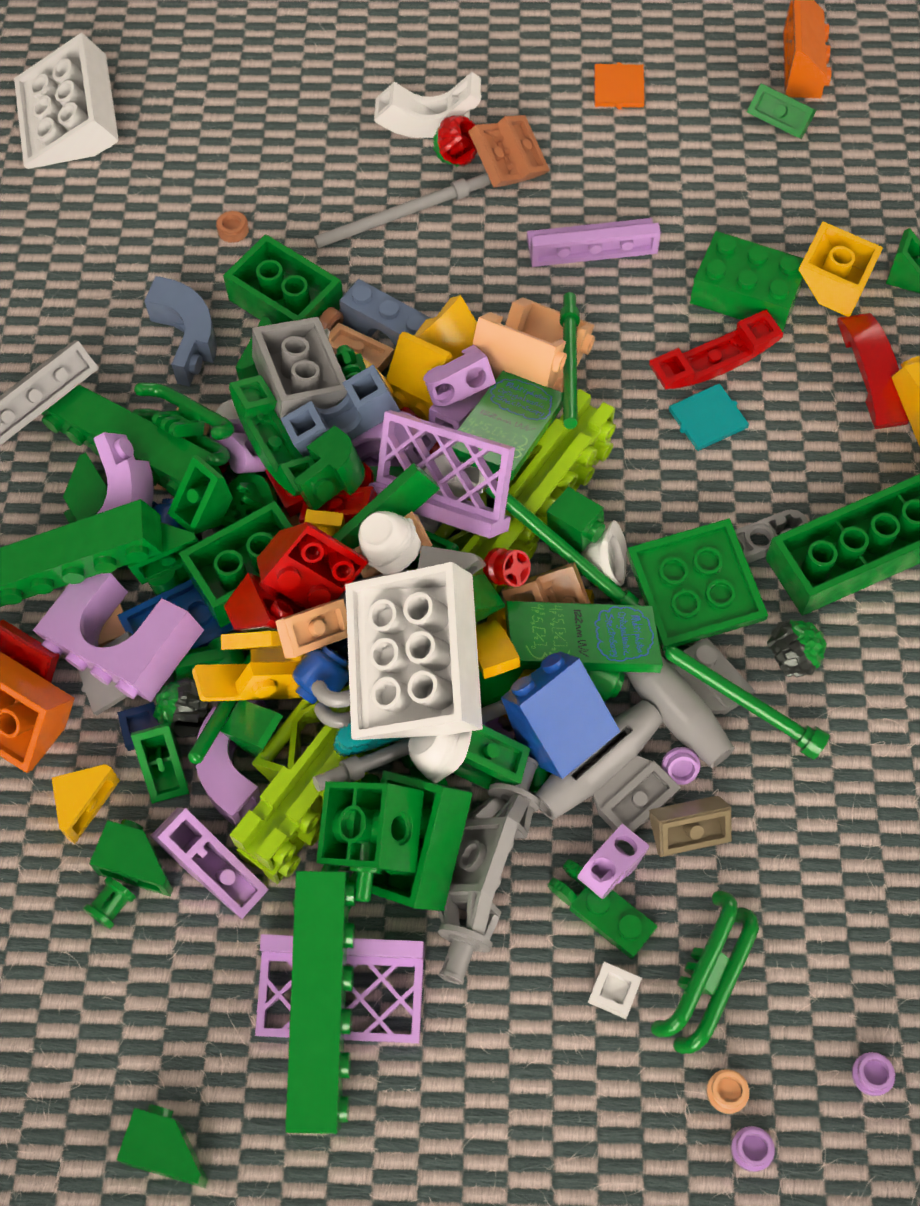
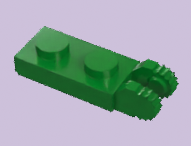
M568 859L562 866L571 878L582 885L584 890L577 897L572 889L554 877L547 884L549 889L570 906L571 912L633 960L657 930L658 925L613 890L604 899H601L577 879L583 867Z

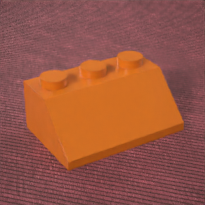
M790 0L783 30L785 95L789 97L821 99L824 86H829L831 67L826 65L830 58V45H826L829 37V24L825 23L824 10L814 0Z
M0 652V756L28 773L33 770L64 731L75 698Z

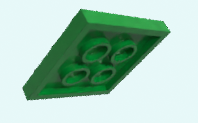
M730 518L627 548L626 554L645 606L653 607L658 640L662 651L670 646L678 647L765 621L769 616Z

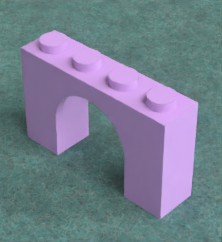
M101 573L86 578L81 583L69 584L33 629L44 640L41 645L55 654L65 655V660L82 672L86 667L91 669L90 674L102 683L109 685L111 681L115 682V687L129 698L134 699L138 695L151 702L204 629L187 610L161 598L131 637L115 646L98 647V639L103 625L127 595L128 591L111 573Z

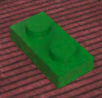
M761 83L747 113L802 139L817 110Z

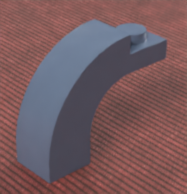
M155 276L144 301L150 321L176 327L184 333L171 365L177 384L190 386L194 375H198L201 371L202 361L213 363L216 356L217 340L211 315L204 300L192 288L176 280Z

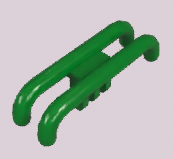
M151 382L136 384L134 388L136 395L162 398L179 409L163 412L155 409L140 408L133 410V413L151 421L155 426L170 433L176 438L182 437L211 452L207 457V463L211 467L225 465L230 460L229 450L215 440L227 439L234 433V425L231 421L166 385ZM205 423L213 427L210 431L213 439L204 435Z
M719 890L712 895V902L714 905L721 907V912L705 947L693 948L690 956L698 961V963H686L684 971L691 975V977L680 976L677 985L685 991L676 1010L668 1019L656 1020L651 1025L653 1035L660 1038L671 1037L679 1033L686 1026L701 994L711 996L696 1030L688 1037H677L673 1041L674 1050L680 1054H692L703 1048L710 1040L758 934V918L754 912L743 907L738 908L734 896L725 891ZM734 922L742 924L743 927L728 958L721 951Z

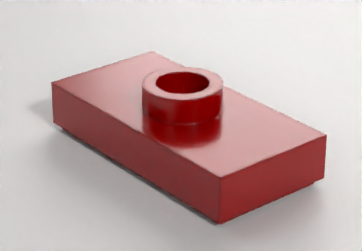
M4 619L0 620V652L51 683L60 654L51 652L43 647L41 642Z

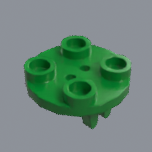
M253 472L241 474L233 479L228 485L233 499L221 525L226 528L274 501L277 503L276 492L270 481L265 476Z

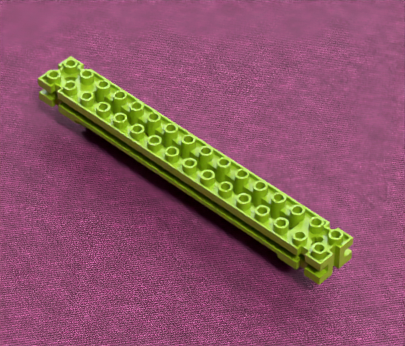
M581 389L577 391V427L567 429L563 425V415L559 419L556 418L509 484L508 492L546 525V511L568 486L577 491L580 485L586 486L595 472V468L592 466H596L599 460L604 462L613 448L611 437L616 429V424L613 423L615 408L604 402L598 409L590 405L591 395ZM484 487L483 493L479 494L485 506H487L486 496L488 494L484 491L486 488ZM505 510V515L511 517L509 531L490 539L465 530L449 538L456 527L444 523L434 533L457 544L461 552L474 553L483 560L488 552L494 548L518 549L525 552L530 560L537 550V542L540 539L507 510ZM409 565L406 569L415 570L416 568ZM483 568L474 573L473 576L484 574ZM492 584L498 594L503 587H509L507 585ZM349 685L344 687L340 692L349 690ZM304 698L269 740L263 751L251 763L271 783L260 795V802L253 811L249 810L230 834L233 844L238 847L237 852L240 858L252 867L255 865L263 870L265 876L277 885L284 876L288 878L295 872L301 861L297 854L303 846H313L319 840L324 790L320 792L316 790L313 784V777L338 767L339 762L352 756L360 758L390 745L387 744L355 755L350 754L349 757L340 756V754H336L337 751L334 750L335 746H333L339 729L325 725L301 755V731L306 724L321 722L314 712L316 703L313 705ZM350 706L342 708L330 707V709L336 713H345L350 711ZM290 740L288 766L285 767L272 762Z

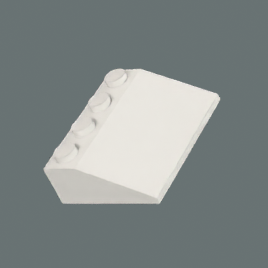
M82 32L14 78L23 164L27 169L96 156L119 141L106 54Z
M449 562L345 584L351 739L368 740L441 736L482 730L473 575L457 564Z

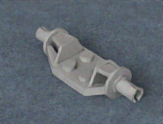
M530 757L527 759L521 784L515 786L505 783L490 784L487 792L490 797L468 813L445 910L438 911L441 920L438 933L451 943L442 970L438 976L451 983L463 985L473 951L490 952L493 943L490 941V938L501 915V911L492 902L494 894L501 883V874L508 854L513 848L514 839L527 838L533 812L538 811L540 806L539 799L528 792L535 770L539 765L536 760ZM458 908L467 912L466 928L461 927L459 924Z

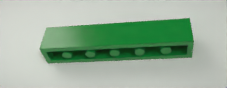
M77 385L42 413V422L49 430L54 433L60 431L66 434L73 443L78 446L84 444L90 447L99 457L100 455L93 438L103 432L127 435L134 449L135 460L149 461L153 476V486L158 484L164 487L173 497L176 495L192 456L198 455L207 462V457L211 454V452L182 437L176 438L170 433L155 426L151 421L81 385ZM218 466V467H212V468H214L218 473H220L221 475H223L222 472H221V470H220V468H219V466Z
M142 499L1 547L0 607L18 604L23 599L38 594H48L53 589L68 584H78L86 578L101 573H111L116 568L131 563L144 562L149 557L163 553L161 515Z
M296 871L285 1133L337 1134L341 1130V1123H348L349 1096H342L343 1078H350L351 1053L344 1052V1034H351L352 1008H345L346 991L353 990L354 980L353 965H347V948H354L355 924L348 923V906H355L356 904L354 899L356 881H349V873Z

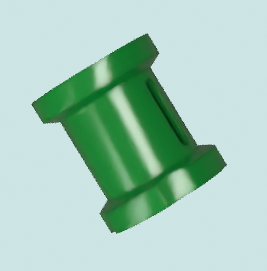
M107 876L104 880L105 887L91 904H86L82 909L101 925L111 930L115 925L113 922L114 918L125 904L133 902L136 896L118 881Z

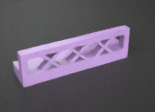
M652 218L527 231V242L532 267L658 254L661 231L659 223H653Z

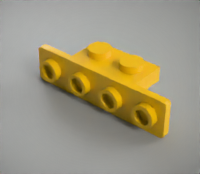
M299 662L195 665L192 670L199 698L203 702L302 698L296 693L299 685L292 677V673Z

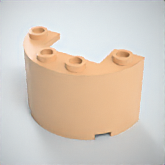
M522 297L512 302L505 325L501 324L503 317L492 312L478 318L473 344L487 356L494 378L497 379L501 372L505 371L542 386L563 392V366L567 353L563 352L566 341L563 340L560 311ZM581 319L577 326V367L583 354L588 355L595 341V336L591 335L594 324Z

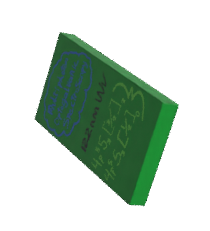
M502 371L495 380L496 384L488 389L458 430L515 447L510 481H512L562 409L563 392ZM458 442L452 446L460 462L464 463L472 457L464 443ZM490 451L483 458L492 474H495L500 469L502 455ZM475 462L472 465H470L478 468Z
M506 601L507 635L520 657L521 667L516 669H538L541 666V662L547 656L561 651L580 658L586 671L661 672L663 662L652 606Z

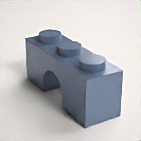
M360 279L339 300L340 310L344 317L343 325L370 338L379 330L390 338L395 348L399 335L403 331L415 335L424 321L430 319L427 315Z
M374 365L342 382L347 390V394L338 405L328 409H320L310 401L281 418L293 445L303 457L311 455L307 446L334 425L345 432L352 440L383 422L385 411H401Z

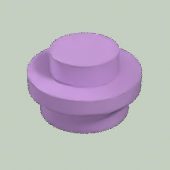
M677 747L665 754L661 767L677 784L685 785L691 783L697 777L700 771V760L690 748Z
M868 1052L855 1060L852 1066V1078L856 1087L864 1094L881 1096L893 1087L895 1071L893 1065L885 1056L875 1052Z
M748 1126L739 1130L733 1137L731 1153L735 1162L742 1169L758 1172L771 1164L775 1155V1147L772 1138L766 1131L759 1127Z

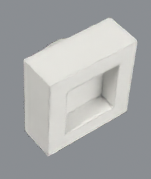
M604 962L588 1003L626 1019L642 978Z

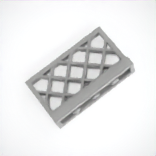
M74 340L64 349H60L0 396V446L99 369L79 340Z

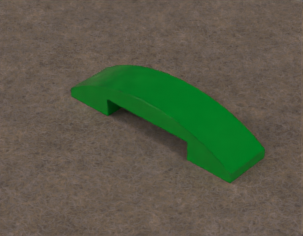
M261 375L230 382L229 390L236 412L258 457L273 478L293 496L300 495L293 480L315 464V461L311 455L303 457L293 445L283 423L275 412L277 400Z

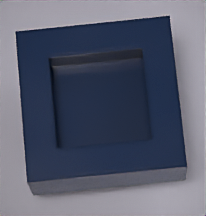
M154 702L117 712L124 745L128 751L135 749L131 738L132 732L160 725L158 720L153 717L156 706Z

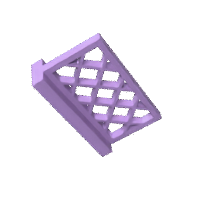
M389 410L384 412L376 482L369 483V486L374 487L377 495L397 478L389 475L391 459L396 456L404 471L412 465L404 450L411 444H414L423 460L417 466L421 469L426 466L440 487V491H437L414 512L415 514L489 539L509 531L511 517L505 515L515 447ZM395 422L402 424L410 437L401 445L394 435ZM428 432L434 435L440 445V448L432 454L429 453L421 439ZM458 442L464 443L472 456L463 464L460 463L452 449V446ZM490 451L502 455L500 469L495 474H492L483 458ZM442 453L445 454L453 468V471L443 477L434 461ZM474 462L485 479L476 487H474L465 471ZM456 475L467 492L460 498L454 496L447 484ZM487 485L495 496L494 509L485 506L478 494Z
M261 934L260 951L262 955L255 1036L289 1038L290 1021L281 1029L266 1028L267 1010L279 999L290 1011L291 1003L285 998L284 994L291 989L292 980L279 990L270 980L271 961L287 962L292 967L293 936ZM355 938L354 948H347V965H353V969L358 965H367L376 974L378 979L361 995L353 986L351 992L356 996V999L347 1008H352L353 1010L361 1002L376 1021L364 1032H353L352 1030L351 1034H344V1040L420 1044L423 967L425 961L424 941ZM375 966H390V968L381 974ZM398 967L415 968L414 985L400 996L386 978ZM383 982L397 998V1001L379 1016L364 998ZM270 987L275 995L268 1001ZM412 993H413V1010H412V1008L405 1002V1000H406ZM400 1004L412 1016L411 1034H394L383 1021ZM380 1024L387 1033L371 1032Z

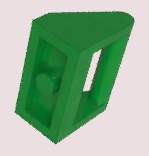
M483 725L482 730L472 731L466 757L453 774L486 790H489L490 784L505 783L514 786L521 784L530 748Z

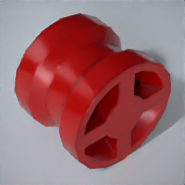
M494 548L488 552L484 559L486 566L483 567V572L490 583L494 585L520 587L529 578L531 563L527 554L521 550Z

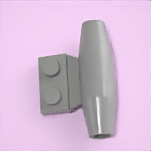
M708 638L702 639L683 651L751 695L755 692ZM663 657V666L660 673L625 672L638 695L643 700L650 702L660 712L663 724L684 746L693 750L711 768L716 767L732 754L734 746L714 714L725 715L738 707L739 704L677 665L670 664Z
M643 700L614 717L613 719L621 732L566 777L561 779L554 774L549 776L534 795L539 799V809L545 816L555 820L593 796L598 811L597 814L614 831L621 824H624L635 833L649 820L650 809L663 807L680 791L681 787L655 761L638 756L663 723L660 712L650 702Z

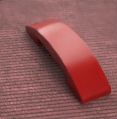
M766 309L738 321L736 330L684 353L679 348L649 360V365L664 389L683 388L713 379L741 366L783 338L784 333Z
M871 313L839 317L837 323L846 348L852 347L868 392L865 403L875 430L908 425V417L891 378L899 371V367L881 325Z

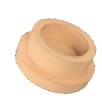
M724 1069L716 1072L708 1081V1100L719 1112L726 1114L736 1113L743 1109L748 1102L749 1086L740 1073Z

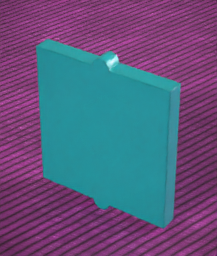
M720 383L670 405L668 409L679 424V431L686 434L697 451L734 435L749 426V423L737 408V401L731 400Z

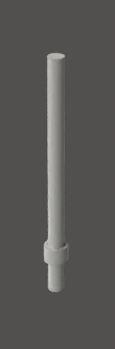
M487 173L468 180L464 178L451 182L449 187L314 236L315 244L319 249L453 198L460 200L468 197L469 192L491 185V181Z
M502 700L481 708L482 724L507 714ZM410 737L363 757L352 756L340 761L338 767L313 777V784L318 792L325 790L326 781H357L364 778L366 772L409 755L408 744Z

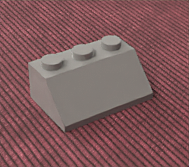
M319 317L252 328V358L258 374L263 377L277 400L275 412L280 420L310 401L317 408L328 409L336 406L346 397L347 390L342 383L346 381Z

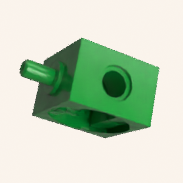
M326 781L316 863L347 867L349 871L357 872L354 899L361 902L371 901L374 874H382V871L416 873L424 790L389 783Z

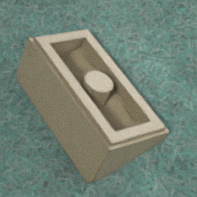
M719 796L649 810V819L660 857L732 842L731 806Z

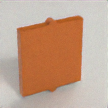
M621 62L616 64H595L594 107H616L617 109H622V107L644 108V65L622 64Z

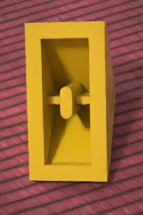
M103 764L52 777L59 829L72 843L76 844L120 782L112 767Z

